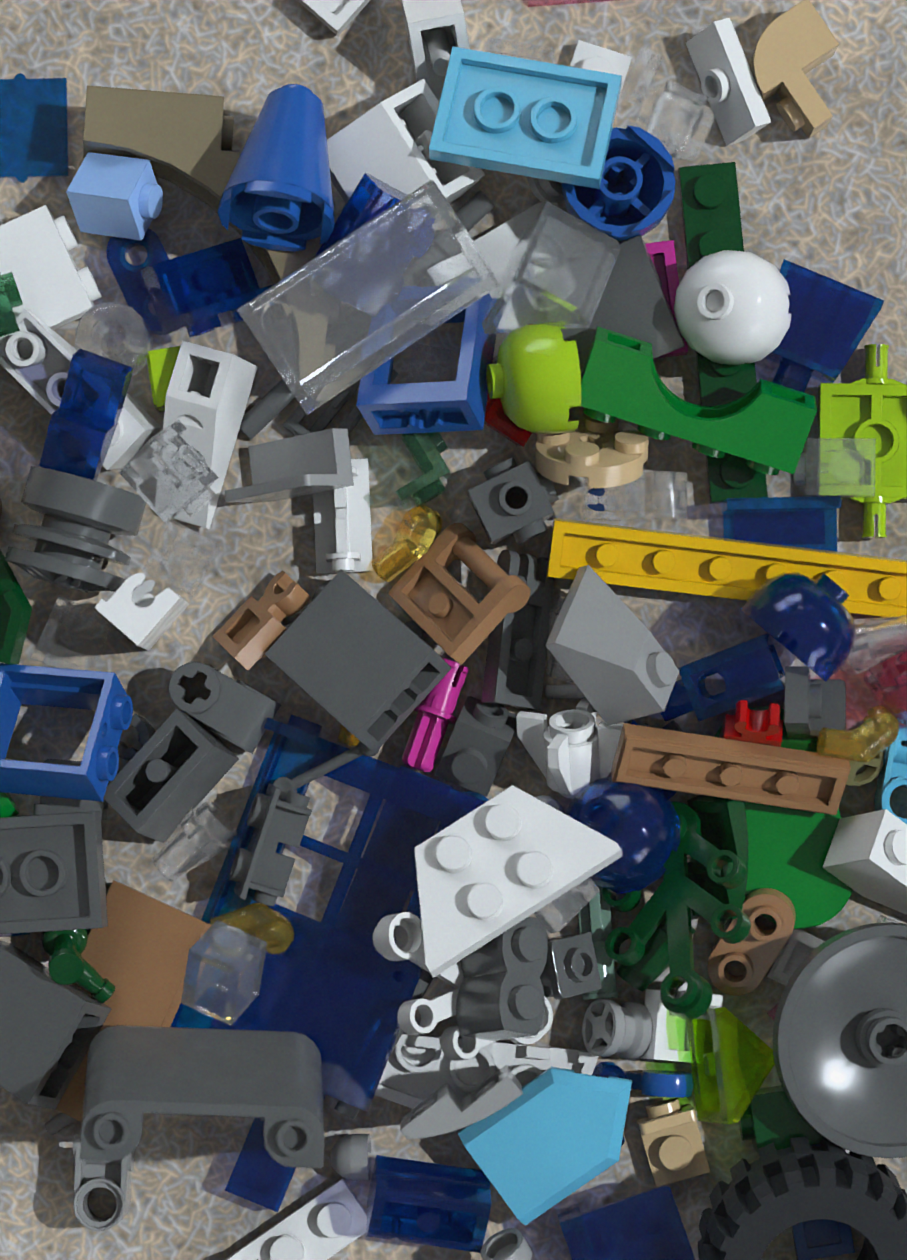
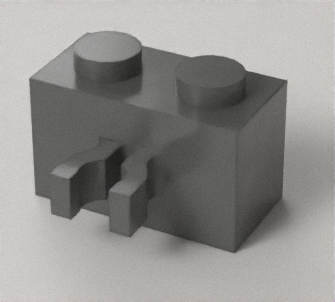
M177 709L157 731L145 718L137 714L132 716L130 725L137 729L139 733L138 741L143 746L140 750H137L135 748H128L122 741L119 742L117 749L119 757L129 762L116 775L115 779L108 784L104 796L105 801L137 833L162 843L170 837L239 760L201 721Z

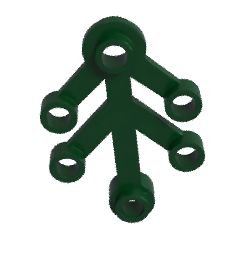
M669 802L657 808L650 816L645 830L648 844L626 874H614L604 883L602 895L605 902L619 912H629L637 907L642 897L641 889L663 864V882L628 928H616L608 935L605 942V950L610 958L623 966L636 964L644 954L645 944L666 918L670 973L663 979L661 984V1001L666 1009L679 1018L693 1020L702 1016L708 1010L712 1002L713 993L709 982L694 971L690 908L710 922L714 934L730 944L739 943L748 936L751 929V921L748 915L733 904L724 905L688 878L687 855L707 867L709 878L724 889H734L741 885L746 877L747 867L745 862L732 851L719 850L701 837L700 819L692 808L681 802ZM677 822L674 832L666 836L669 827ZM729 862H733L731 873L721 877L722 867ZM628 885V892L621 900H616L618 890ZM733 916H737L736 926L732 930L725 932L724 925L726 921ZM631 939V946L624 954H619L621 944L625 940ZM687 982L685 994L680 998H675L678 989Z

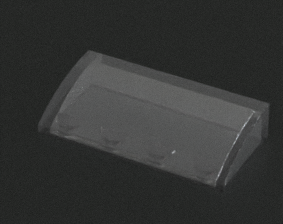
M431 179L237 311L294 398L308 415L500 286L460 219L436 183Z

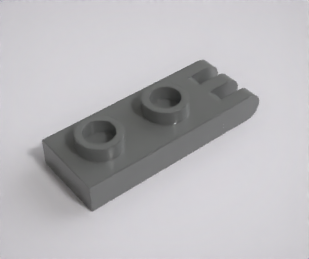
M503 550L498 556L497 564L508 575H516L523 580L530 588L531 594L525 606L514 613H508L489 634L481 702L525 710H540L547 654L546 643L549 636L555 578L547 577L548 558L539 557L537 559L534 555L525 553L519 555L515 551Z

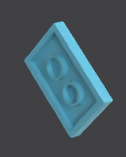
M453 46L430 141V160L599 189L621 91L622 75Z

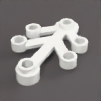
M410 912L383 917L373 932L375 949L390 961L408 959L428 971L425 963L422 922L420 918ZM393 932H394L395 935H396V944H395V941H394ZM459 961L436 976L455 989L429 1000L425 998L408 1000L400 1006L398 1010V1023L406 1034L418 1035L429 1033L436 1027L438 1022L456 1015L457 996L461 983L464 980ZM546 997L544 1018L538 1034L509 1040L518 1045L533 1044L549 1031L553 1021V1011ZM416 1008L419 1010L421 1015V1022L419 1025L417 1024L414 1016ZM458 1025L450 1026L445 1029L441 1036V1049L444 1055L452 1061L468 1060L474 1058L480 1048L496 1041L461 1036L464 1043L461 1051L458 1046V1036L460 1034Z

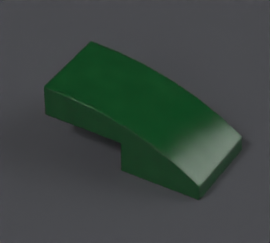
M705 795L687 800L688 806L697 813L700 819L701 837L719 850H730L745 862L747 874L742 884L738 887L724 889L709 878L707 867L693 858L687 859L688 878L724 905L733 904L742 910L747 886L749 859L744 801ZM729 862L722 867L721 877L731 873L733 862ZM692 910L693 916H700L698 913ZM733 916L729 919L734 920L737 918V916Z

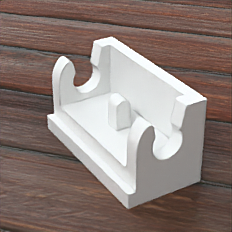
M137 573L130 576L108 601L101 599L94 608L137 646L149 651L187 608L189 603L169 587L154 597L148 592L152 591L155 581H144L146 575L144 573Z

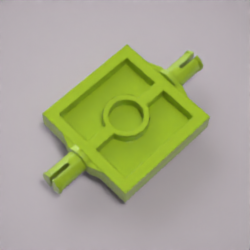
M868 344L864 346L865 378L849 384L820 383L818 385L817 498L849 499L858 504H863L862 538L874 537V516L875 538H887L886 505L899 500H907V385L894 379H888L889 345L880 344L877 347L876 366V344Z

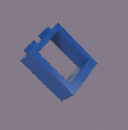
M459 280L451 284L424 286L402 284L398 287L375 288L356 404L374 435L483 430L488 398L486 369L488 364L493 363L499 311L484 282ZM464 322L456 381L390 384L399 326Z
M0 663V792L103 802L108 781H113L118 772L119 753L117 749L122 731L129 728L133 716L132 699L127 695L115 672ZM21 704L96 710L80 766L5 759Z

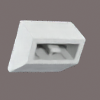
M425 79L380 102L327 139L331 181L373 247L457 200L485 176L481 168L430 160L429 146L439 101Z

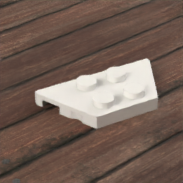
M512 785L416 846L414 850L425 963L432 977L437 976L622 857V850L617 842Z

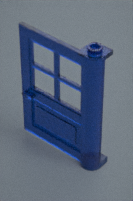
M293 714L290 715L287 724L268 717L264 728L273 731L274 734L201 919L215 927L171 1027L288 1031L304 1034L314 1041L321 1055L323 1093L361 1110L369 1111L400 1030L398 1010L405 1001L412 999L423 968L408 959L401 961L386 959L375 949L373 943L335 928V922L356 869L414 891L406 912L415 914L421 920L418 881L361 858L383 799L441 821L436 834L486 801L375 758L362 755L324 775L370 793L348 852L303 835L300 846L343 863L321 922L276 903L275 906H269L253 900L256 890L249 888L246 899L239 898L233 891L236 882L229 880V874L238 848H248L254 827L247 826V819L256 794L265 795L268 784H273L280 777L292 779L349 750V748L320 738L319 735L323 727ZM310 782L298 788L297 793L305 795ZM278 842L275 852L282 854L286 844Z

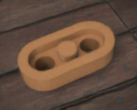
M757 889L745 897L742 911L750 918L751 929L743 941L730 944L719 938L713 946L707 970L711 982L721 992L728 995L741 996L754 991L760 985L791 937L796 920L795 908L791 900L784 893L776 889ZM761 914H768L775 919L776 926L772 929L764 930L756 924L755 919ZM737 918L729 921L724 929L725 932L732 930L736 926ZM730 961H739L746 967V972L743 975L734 976L727 971L725 965Z

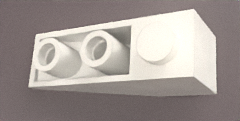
M24 308L0 334V364L107 471L123 468L162 428L122 387L27 308Z
M182 341L165 399L156 514L210 529L258 366L234 354Z
M887 809L840 818L823 868L861 896L907 915V824Z

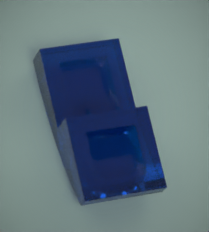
M81 348L72 355L60 407L51 415L39 463L40 467L97 481L123 408L133 367Z

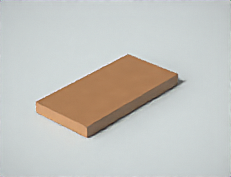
M113 880L106 895L108 926L91 929L88 935L87 946L81 954L82 958L93 966L103 979L107 978L116 987L112 996L104 1002L105 1005L112 1009L100 1031L106 1027L116 1025L171 1027L215 926ZM73 983L74 985H76L77 987L91 995V992L80 987L78 984ZM88 1052L56 1107V1110L82 1122Z

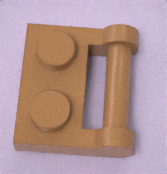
M460 522L453 523L444 529L388 592L406 613L451 658L461 665L508 613H514L525 606L531 594L528 585L518 576L508 575L476 544L474 533ZM454 560H461L491 589L481 602L446 570Z

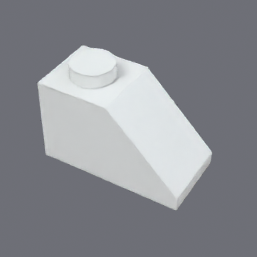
M401 0L416 80L418 82L425 79L440 103L452 47L470 49L461 0Z

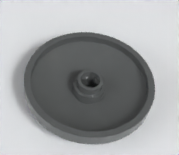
M892 922L861 925L846 930L828 939L812 951L797 967L784 988L777 1006L773 1026L775 1067L785 1095L793 1108L809 1126L829 1141L854 1153L876 1158L907 1157V924Z

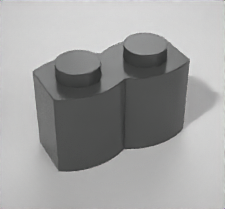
M527 917L460 960L464 980L461 983L457 996L456 1017L461 1036L497 1041L538 1034L545 1010V996L540 976L544 970L548 952L547 932L543 919Z

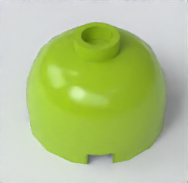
M565 317L546 318L523 323L512 330L499 346L497 363L487 365L486 381L490 399L500 398L505 415L518 427L532 433H572L578 428L579 420L568 421L571 407H581V372L576 340L564 341L561 329L571 327L569 320Z

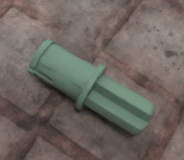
M604 885L583 886L577 888L576 891L579 933L591 932L602 989L583 993L582 1000L619 997L616 988L615 960L610 958L605 950L606 939L613 931L611 906L605 902L602 895Z

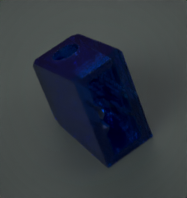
M784 259L778 270L787 281L791 294L788 295L790 303L788 313L792 314L790 327L780 345L768 354L765 359L779 364L772 381L773 383L805 393L810 378L823 383H833L837 379L881 310L884 300Z
M770 633L679 667L682 679L675 682L665 710L660 713L664 721L667 722L694 711L698 721H702L736 708V703L740 700H747L749 703L785 689V672ZM719 673L725 680L726 689L724 692L712 696L706 690L705 679L708 676Z

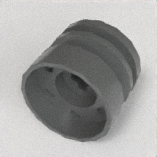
M31 466L21 503L43 514L44 518L41 526L14 524L12 533L37 541L34 552L8 546L4 560L17 565L32 575L33 578L86 593L96 591L116 592L125 579L100 571L103 560L129 566L131 557L121 550L108 545L110 535L137 536L147 499L135 493L87 478Z

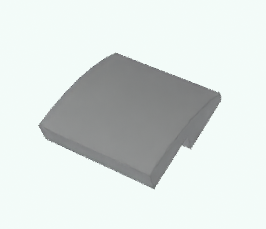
M507 1065L462 1100L450 1085L445 1083L402 1117L400 1131L407 1140L442 1135L467 1127L494 1114L523 1094L521 1083Z

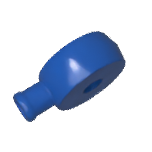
M644 1070L642 1073L625 1071L623 1074L624 1079L632 1080L631 1089L641 1090L643 1095L670 1098L692 1096L694 1080L691 1072Z

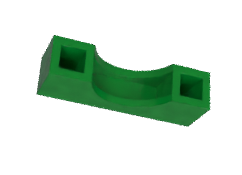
M598 326L581 374V406L584 407L583 413L587 416L607 423H614L616 418L638 424V431L659 440H669L671 435L693 442V449L711 457L723 458L725 453L747 459V466L768 475H778L780 470L791 474L795 473L817 412L815 396L760 379L744 396L724 405L701 406L689 403L673 394L660 379L655 368L651 343Z

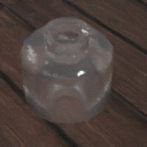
M667 79L664 87L653 86L646 92L633 126L640 127L658 138L672 156L673 164H675L676 159L694 161L699 157L714 123L715 115L713 110L706 105L709 96Z
M103 302L91 307L81 317L75 330V346L80 359L90 369L108 379H126L138 374L147 365L146 354H148V351L153 350V334L149 324L132 307L121 302ZM123 335L124 340L120 341L117 336ZM112 340L114 342V346L110 351V342Z

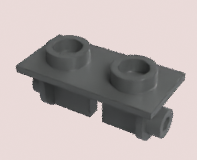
M271 783L268 784L265 795L257 793L252 802L247 826L254 827L248 848H238L230 869L229 880L236 882L233 891L239 898L246 899L249 888L256 890L253 900L269 906H275L277 897H284L295 862V858L275 852L278 842L299 848L312 810L307 808L310 797L289 790L286 800L279 799L282 789Z

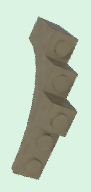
M87 85L83 137L84 158L88 152L150 160L156 177L173 183L206 203L218 214L220 198L241 152H230L232 151L234 117L223 116L224 96ZM335 215L334 228L329 239L321 245L320 237L307 240L306 249L301 251L269 250L246 242L266 269L284 307L294 346L296 393L319 394L323 377L333 378L335 343H325L326 322H336L338 288H328V285L347 287L352 269L361 270L364 236L353 235L354 216ZM229 222V225L241 236L242 230Z

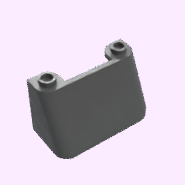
M116 1025L101 1030L91 1041L87 1056L80 1160L114 1161L123 1159L133 1153L140 1143L144 1113L259 1117L261 1121H264L265 1147L274 1160L281 1165L294 1168H323L325 1137L322 1062L317 1046L306 1035L288 1031Z

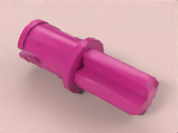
M445 658L442 659L451 667V670L415 708L414 711L418 713L402 756V762L405 765L422 772H430L433 769L448 724H455L457 718L453 716L461 688L469 672L468 667Z

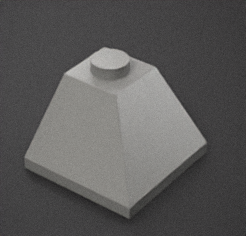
M589 565L579 567L547 640L546 647L608 726L663 712L679 674V670L675 666L672 657L663 650L651 632Z

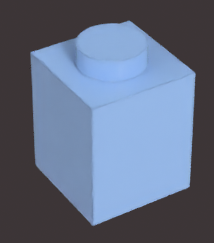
M88 152L66 191L79 230L83 233L142 241L152 220L159 216L163 206L162 188L160 185H157L150 160Z

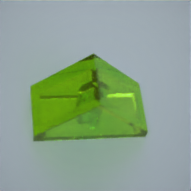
M709 1006L702 1016L693 1020H686L697 1119L703 1122L729 1125L739 1122L775 1065L773 1049L727 1008Z

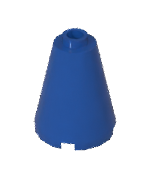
M287 84L268 94L220 198L218 215L221 224L228 230L229 222L242 230L241 240L251 245L269 250L295 252L305 250L307 240L320 237V245L323 244L333 232L335 215L324 106L321 99L303 85Z

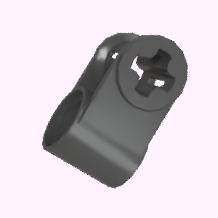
M190 662L178 667L172 674L169 682V694L177 707L208 725L209 729L252 754L281 706L280 703L261 694L238 679L235 681L215 668L201 662ZM199 672H202L207 676L204 685L207 689L211 690L210 696L207 700L197 697L192 703H189L184 699L187 689L180 685L184 676L195 678Z

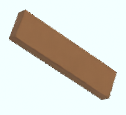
M623 723L611 768L612 782L836 815L851 768L848 757Z

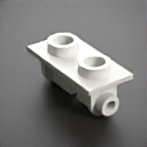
M368 458L351 459L354 486L313 494L316 574L338 573L341 569L345 573L373 571Z

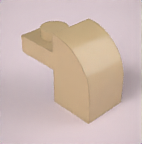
M803 0L778 16L766 27L752 55L750 69L763 102L778 93L782 100L777 102L776 105L785 123L794 132L802 128L809 139L826 128L833 115L805 74L831 58L839 43L810 0Z

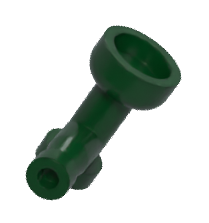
M87 929L41 932L43 949L50 956L48 962L49 974L55 982L62 985L76 983L91 992V996L101 1004L112 996L116 988L115 985L107 978L103 979L96 969L81 956L87 946Z

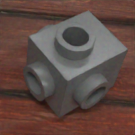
M514 458L505 460L484 471L483 473L487 481L467 490L469 500L491 546L511 536H514L517 544H521L546 532L548 528L544 521L552 518L554 515V510L550 503L559 500L551 480L545 478L539 472H535L530 461L518 466ZM511 493H519L525 498L526 505L520 509H513L506 504L505 498Z

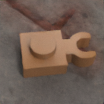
M282 570L269 582L264 595L259 601L250 596L212 637L248 671L258 660L266 657L265 653L287 630L281 624L285 618L300 611L307 604L311 596Z

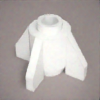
M586 697L580 700L576 710H564L551 716L549 726L547 724V714L520 711L516 716L517 736L547 779V785L551 790L570 799L584 798L603 784L611 772L623 724L608 726L605 722H600L597 725L595 723L597 712L593 713L592 706Z

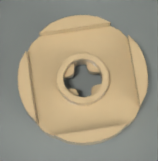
M585 414V419L569 420H579L578 428L572 433H536L535 467L542 476L556 483L569 485V475L587 477V488L615 487L637 480L643 475L644 464L648 466V436L633 426L620 423L619 418H616L614 423H607L593 419Z

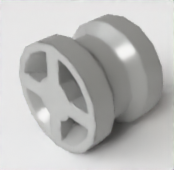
M597 999L586 1010L583 1019L582 1036L587 1051L593 1056L610 1057L616 1054L621 1059L637 1060L644 1056L650 1046L653 1023L651 1014L643 1004L625 1002L619 1005L614 1000Z

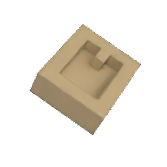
M678 1098L667 1099L646 1106L647 1117L636 1119L655 1187L710 1173L711 1170L693 1106L689 1104L681 1107Z

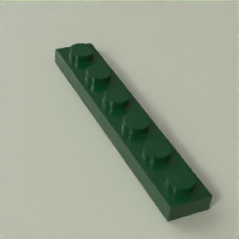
M736 163L679 167L678 175L687 269L704 256L720 251L733 250L744 252ZM696 352L701 406H718L733 402L744 396L756 385L755 362L739 365L719 364ZM725 453L723 458L705 455L710 504L768 498L766 474L747 466V459Z

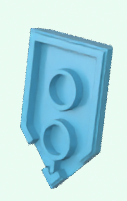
M551 1066L522 1086L523 1094L487 1118L462 1128L458 1131V1135L464 1147L517 1219L526 1226L619 1161L632 1080L612 1076L605 1078L575 1073V1070Z

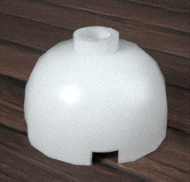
M724 250L704 256L686 271L677 287L674 313L678 330L694 351L712 362L739 365L760 361L780 345L790 327L792 314L788 313L790 304L788 295H791L788 283L775 265L750 252Z

